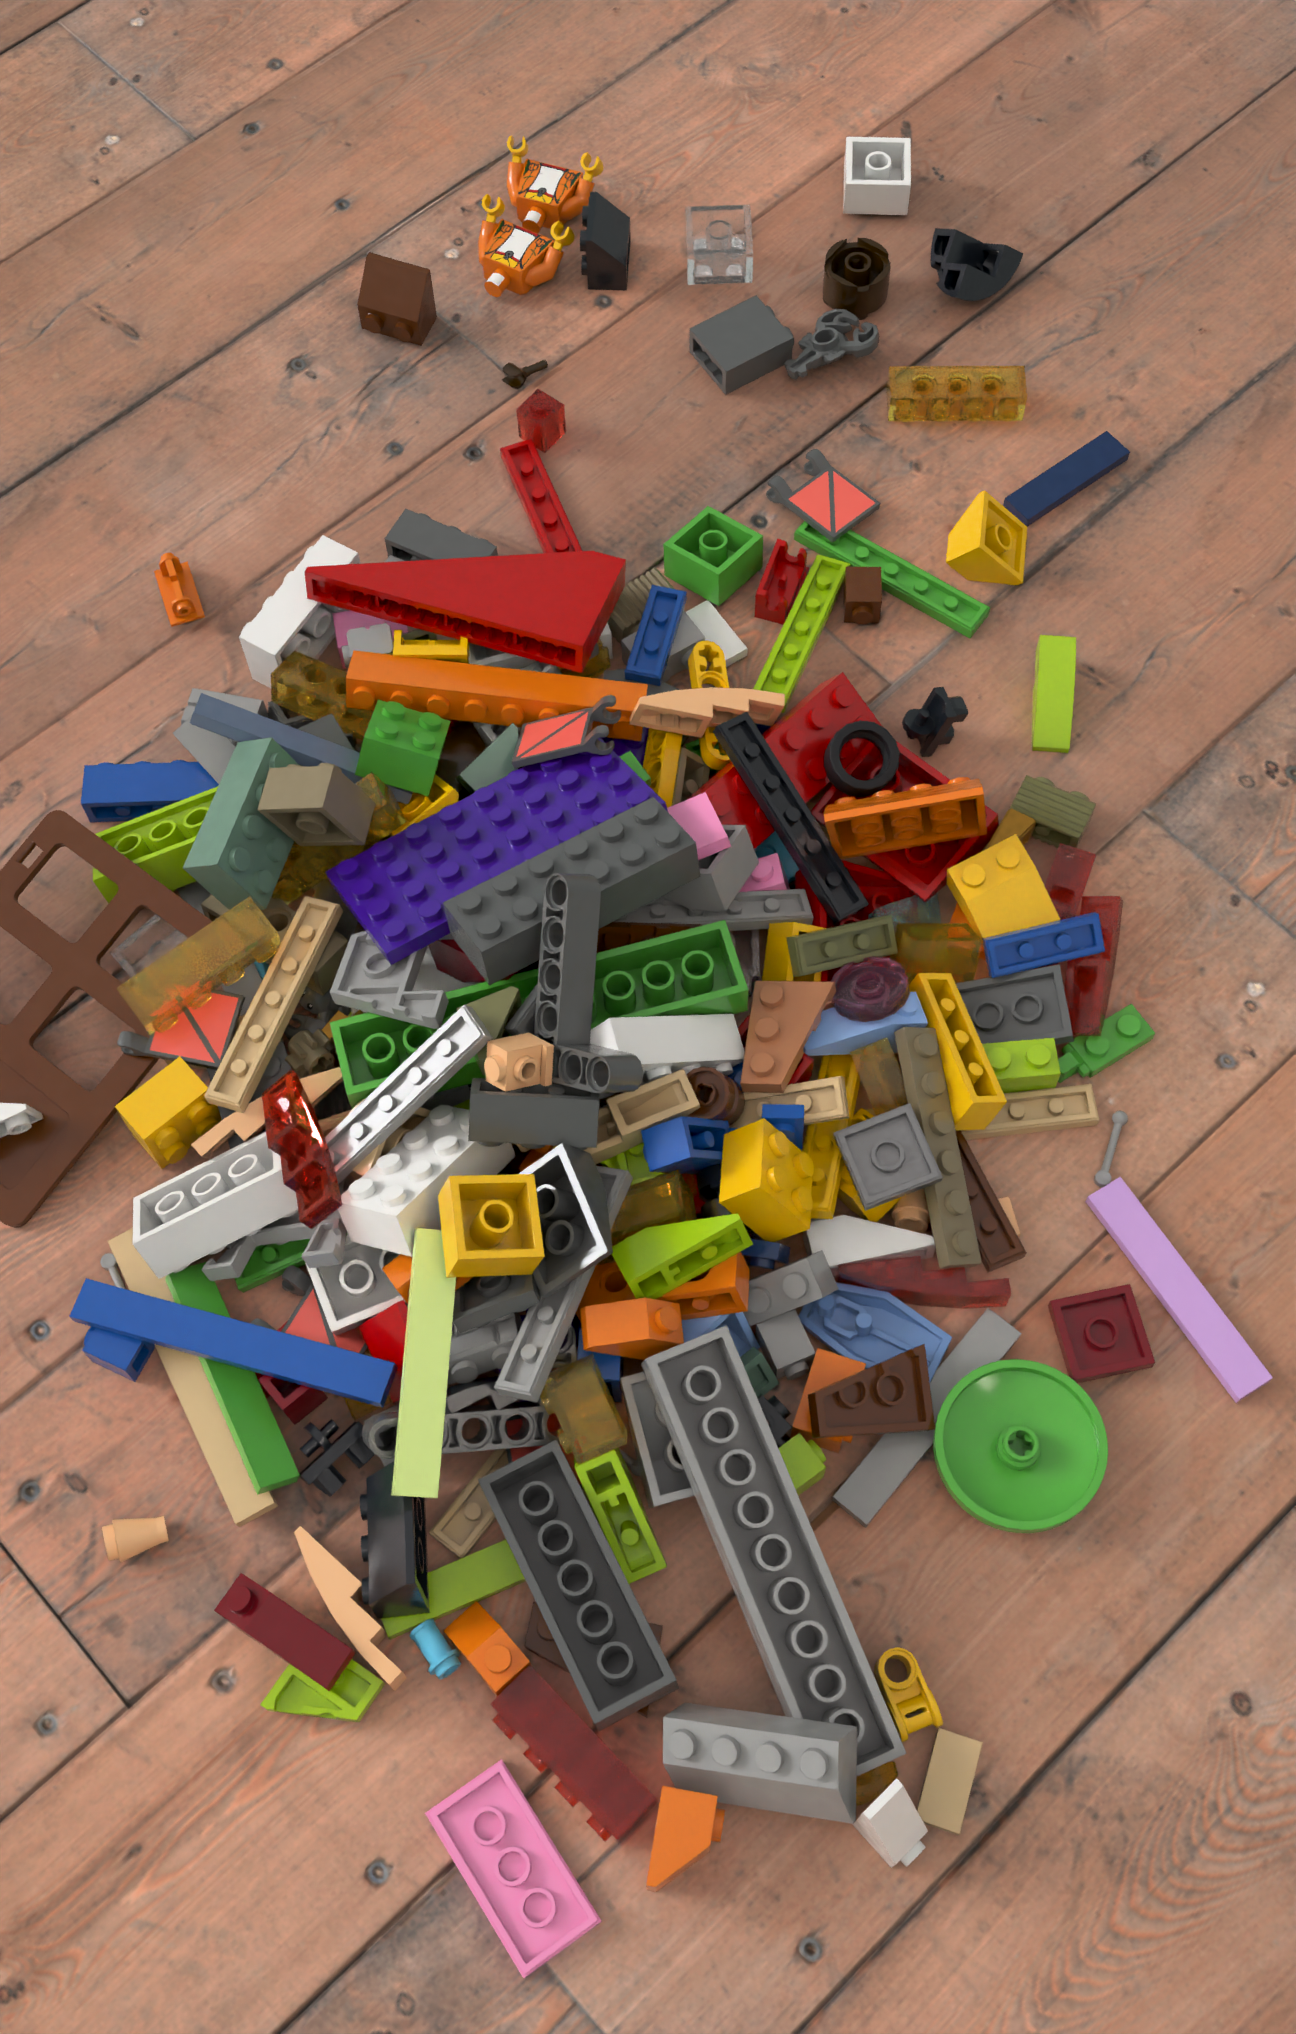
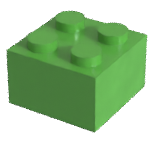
M707 506L663 544L664 576L717 606L726 601L763 567V535L710 506Z
M378 699L363 739L355 775L429 797L451 721L442 719L437 714L431 712L422 713L406 708L398 702H385Z

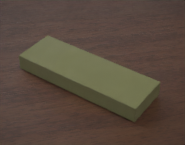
M892 915L878 916L786 937L793 977L809 975L898 953Z

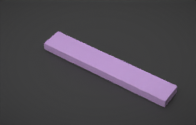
M1119 1177L1089 1195L1085 1202L1233 1400L1237 1403L1270 1382L1273 1378L1123 1179Z

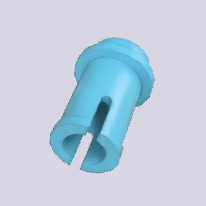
M431 1618L422 1622L411 1631L410 1638L414 1640L430 1665L428 1669L430 1675L436 1674L439 1680L451 1675L461 1666V1662L458 1659L460 1652L458 1649L452 1650L436 1626L434 1619Z

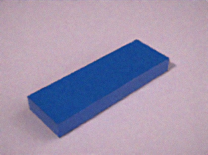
M656 585L651 586L625 669V679L656 686L661 685L687 600L686 591Z
M1096 912L982 938L988 973L991 978L1105 952L1099 914Z

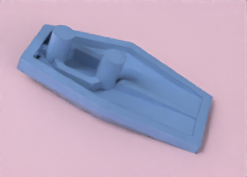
M836 1282L838 1290L803 1306L799 1318L804 1329L836 1354L866 1363L865 1369L911 1348L925 1344L929 1383H931L952 1340V1336L887 1291Z

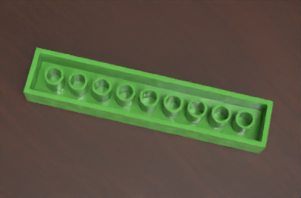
M725 920L602 951L596 955L591 1029L608 1018L737 1014L748 1011V987ZM539 968L514 974L509 980H499L490 986L487 982L445 992L449 1002L441 1026L457 1012L456 1008L510 986L519 989L521 1003H523L538 983ZM369 1012L330 1022L346 1094L352 1109L360 1101L367 1098L438 1029ZM475 1057L471 1058L437 1092L472 1084V1078H486L485 1075H482Z

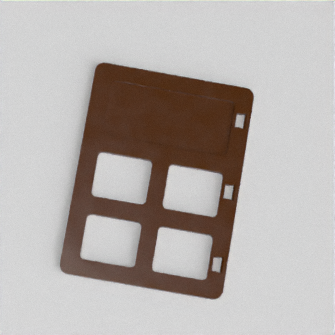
M55 810L47 814L0 870V927L52 967L50 976L13 1021L7 1025L0 1022V1103L27 1104L42 1113L44 1118L31 1124L32 1127L26 1132L16 1135L8 1134L0 1138V1221L13 1228L24 1226L32 1218L117 1112L115 1106L136 1089L160 1059L151 1056H132L123 1053L97 1087L92 1091H87L33 1047L34 1040L69 997L79 989L85 991L133 1028L136 1034L147 1038L150 1037L159 1007L150 1005L100 965L101 958L142 909H150L203 949L202 957L181 983L216 989L242 955L241 944L232 935L61 810ZM38 846L43 852L27 868L22 862ZM60 847L69 848L117 884L119 888L114 898L75 943L65 940L18 903L19 895Z

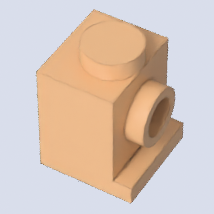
M529 1032L487 1041V1058L484 1063L486 1081L505 1092L538 1084L545 1087L552 1085L554 1045Z

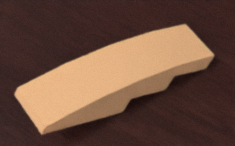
M709 687L673 690L640 697L630 716L629 724L702 738L707 727L716 728L717 725L748 712L754 723L772 726L785 706V694L745 688Z
M340 1067L301 1078L259 1097L248 1104L244 1113L236 1111L227 1116L191 1145L201 1157L207 1159L235 1133L246 1142L260 1134L277 1118L286 1127L291 1128L343 1082Z
M299 1526L294 1532L308 1571L330 1613L362 1657L396 1691L407 1677L377 1648L387 1634L382 1626L358 1605L363 1599L362 1583L307 1531Z

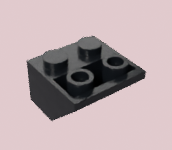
M590 191L589 206H583L582 225L587 227V229L580 231V251H586V255H582L581 273L588 277V289L627 291L631 246L630 217L598 192Z

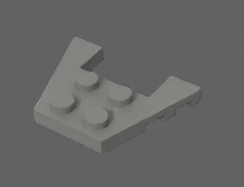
M366 931L350 936L330 990L335 1004L432 1029H439L441 1027L449 1001L444 990L412 991L427 946L390 965ZM450 933V934H448V935H446V936L440 938L439 940H443V939H453V938H452L451 933Z
M349 1174L319 1203L311 1202L305 1194L306 1206L300 1208L290 1217L280 1218L264 1226L252 1236H244L226 1246L227 1250L217 1262L212 1258L206 1262L202 1268L203 1273L210 1281L239 1278L256 1246L274 1243L282 1245L289 1241L310 1239L301 1256L309 1268L341 1265L347 1230L335 1201L348 1190L349 1186L354 1182L353 1177Z

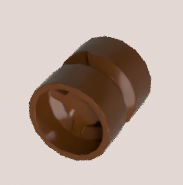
M704 1066L695 1068L686 1074L700 1104V1108L691 1113L690 1117L728 1121L729 1126L739 1119L744 1110L745 1097L742 1088L736 1081L714 1068Z

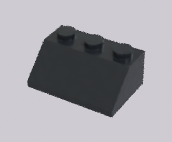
M394 1461L367 1477V1494L360 1495L361 1517L363 1521L367 1520L368 1535L361 1536V1553L363 1562H368L369 1577L362 1578V1596L364 1604L370 1605L377 1619L430 1613L425 1498L391 1495Z

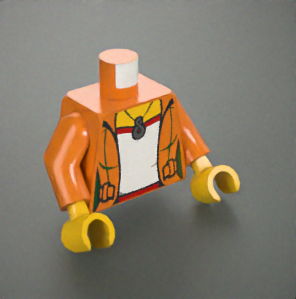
M510 135L507 140V146L512 154V162L508 163L507 190L511 204L517 208L518 219L522 222V227L539 233L542 227L551 229L552 225L557 221L565 225L568 220L580 215L583 206H588L590 191H593L595 185L592 182L593 177L600 175L603 171L601 159L597 157L594 166L589 167L591 155L588 152L583 154L580 163L585 171L584 177L583 172L531 159H526L525 163H521L522 157L528 153V144L523 137L521 148L513 149L514 138Z
M486 194L482 199V207L487 212L486 220H482L478 240L479 263L483 266L484 278L487 280L484 285L485 289L494 297H500L505 289L519 295H524L533 287L545 283L554 277L564 254L562 248L573 243L575 239L574 232L570 227H567L564 235L561 236L564 225L557 221L551 227V235L555 239L552 240L503 219L499 223H495L496 218L503 214L505 205L501 198L498 197L496 207L489 209L491 197L489 194Z

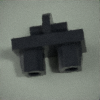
M935 687L921 709H911L905 714L902 725L908 738H917L919 740L921 756L930 757L938 745L950 743L954 737L952 724L954 722H963L968 715V709L961 696L948 697L944 687Z
M332 1419L320 1430L313 1423H308L304 1429L311 1438L300 1450L307 1458L319 1447L324 1451L299 1474L306 1484L310 1485L313 1483L316 1488L331 1497L347 1481L332 1463L345 1453L356 1467L360 1469L375 1455L363 1441V1425L359 1421L353 1422L339 1437L330 1443L328 1439L340 1429Z

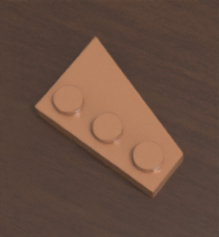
M755 981L740 1082L743 1092L784 1093L804 1054L803 1048L811 1032L816 1031L821 1021L820 1015L826 1003L831 1002L836 992L835 982Z

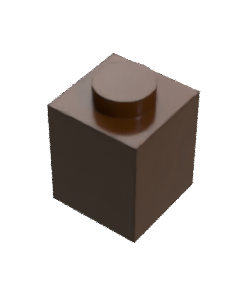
M846 566L843 586L844 623H879L882 605L881 567Z

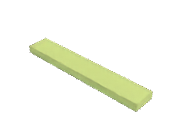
M416 1228L414 1232L392 1496L438 1498L456 1277L446 1278L442 1230Z

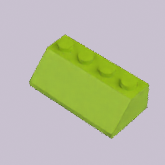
M218 786L98 832L95 835L173 892L177 888L196 882L183 869V866ZM93 867V882L109 903L117 894L118 885Z

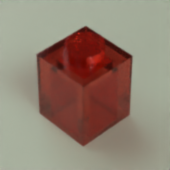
M537 389L516 409L519 437L523 440L532 438L535 447L544 453L566 433L564 404L540 389Z

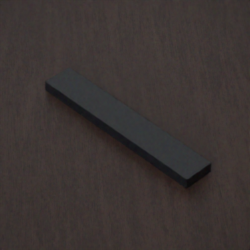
M748 712L717 725L713 730L714 735L833 924L835 925L865 909L869 905L868 901Z

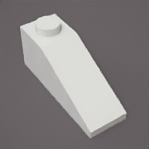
M847 1215L836 1216L833 1219L811 1218L810 1229L803 1231L802 1236L807 1256L823 1250L834 1278L932 1258L935 1252L934 1238L931 1235Z
M897 1778L853 1824L891 1868L899 1861L907 1867L926 1848L920 1839L928 1830L905 1787Z

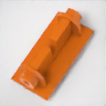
M163 554L159 562L160 569L155 570L154 573L171 627L204 618L205 614L188 561L180 563L179 558L174 556V554Z

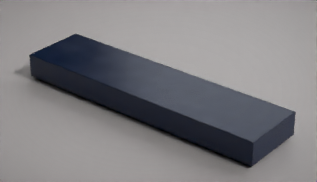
M1105 431L1005 497L1003 506L1028 527L1127 461L1130 451L1108 431Z

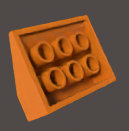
M958 777L950 780L948 784L938 786L919 784L911 787L910 791L898 793L884 790L874 793L872 797L858 800L854 797H844L836 800L834 804L826 805L824 811V820L831 845L840 859L987 835L984 792L979 778L970 780L968 777Z

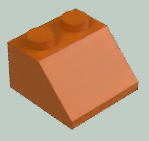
M662 1786L646 1882L648 1891L658 1892L710 1852L711 1841L720 1843L725 1809L716 1808L718 1796Z

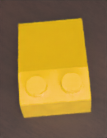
M1017 834L947 869V885L982 946V938L1060 920L1042 879Z

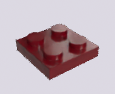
M1130 1284L1060 1298L1049 1302L1048 1309L1069 1377L1076 1383L1143 1370L1154 1366L1155 1360Z

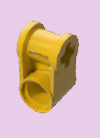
M899 1647L891 1648L884 1652L875 1663L874 1677L901 1741H907L908 1734L932 1724L936 1728L942 1726L943 1720L937 1702L928 1688L913 1654ZM894 1658L904 1663L907 1670L904 1682H893L886 1676L884 1667L888 1659ZM922 1710V1713L911 1718L905 1717L910 1713Z

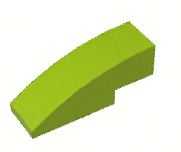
M1039 636L1035 656V683L1033 687L1032 751L1069 752L1075 687L1076 637Z

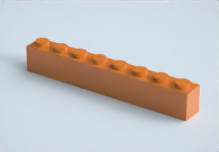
M353 650L345 678L347 708L374 711L379 699L385 702H398L406 708L422 713L431 712L443 719L510 726L514 723L516 727L521 728L525 723L591 708L604 696L613 695L616 698V704L605 709L608 712L620 710L622 713L620 720L615 724L593 721L591 731L597 726L605 725L609 728V734L606 736L608 738L642 740L643 727L631 725L629 721L639 698L647 696L648 684L416 657H393L390 654Z

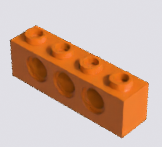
M739 1252L657 1298V1300L680 1304L681 1320L747 1312L750 1269L742 1253ZM616 1262L596 1264L575 1313L580 1322V1309L584 1306L636 1299Z

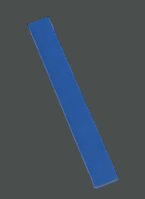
M87 1278L69 1316L77 1323L382 1408L398 1369L393 1362Z

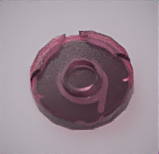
M866 957L863 963L856 965L852 961L840 968L831 980V982H835L836 992L831 1000L833 1007L838 1014L854 1021L868 1022L881 1020L895 1014L905 1005L910 995L909 980L905 974V969L901 964L889 958Z

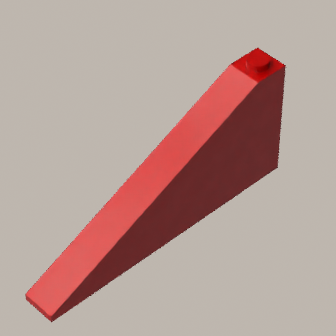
M595 551L310 566L306 568L304 573L307 599L460 640L461 636L467 638L468 642L582 673L625 587L626 559Z

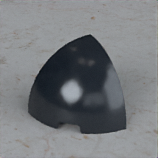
M935 228L931 245V267L937 270L940 279L936 284L945 294L967 301L982 300L1001 290L1012 278L1023 257V253L1007 245L983 243L955 229Z

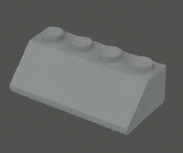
M684 1703L663 1717V1765L676 1788L718 1796V1803L851 1824L856 1821L857 1726Z

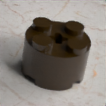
M858 238L857 242L847 243V239L835 243L828 250L825 258L823 278L824 303L832 309H845L853 313L859 320L866 319L868 314L878 310L885 303L888 295L891 262L888 259L889 254L887 250L878 242L868 238Z

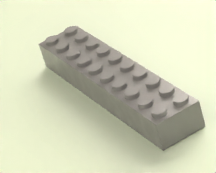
M727 1325L646 1358L641 1364L785 1717L857 1726L856 1777L907 1754Z

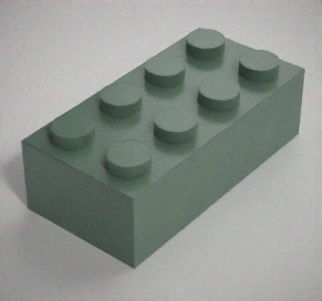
M272 737L237 743L183 866L187 873L231 912L264 910L267 908L294 843L293 839L257 810L269 768L287 767L289 764L299 765Z

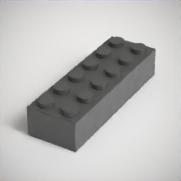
M652 797L443 902L452 938L490 986L539 960L544 889L548 878L552 874H590L596 877L601 887L600 929L699 878L697 846L690 835Z
M557 1439L478 1479L598 1731L609 1727L679 1689L677 1680Z

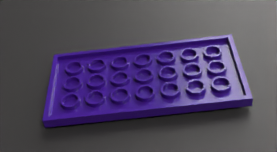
M614 751L607 755L582 752L527 765L521 769L514 770L504 778L487 787L476 790L470 796L453 805L442 808L436 814L418 823H414L400 833L374 844L366 851L340 862L325 873L332 887L390 965H393L410 954L450 934L443 902L652 797L667 812L668 810L665 801Z

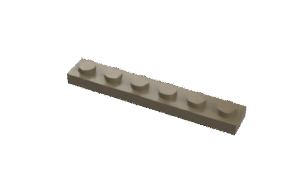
M903 1027L895 1031L894 1034L907 1102L913 1108L943 1177L941 1182L924 1188L939 1269L972 1268L982 1264L936 1029Z

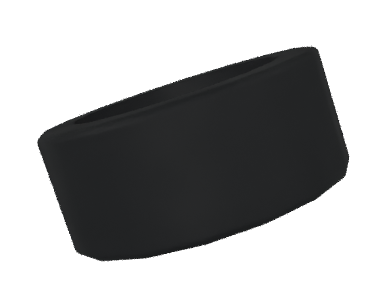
M860 720L845 725L833 736L825 750L824 768L828 779L836 789L849 796L866 797L880 791L891 781L899 767L900 753L896 740L887 729L875 722ZM855 738L866 739L873 743L881 752L883 765L879 774L874 778L858 780L849 775L842 767L840 751L849 740Z

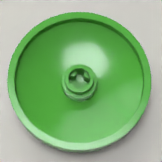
M1009 1359L992 1362L973 1370L952 1388L944 1400L936 1419L933 1435V1452L936 1467L944 1486L956 1503L968 1514L980 1522L1002 1531L1038 1533L1063 1525L1073 1519L1088 1505L1099 1489L1106 1471L1108 1440L1105 1426L1097 1407L1084 1389L1073 1379L1046 1364L1023 1359Z

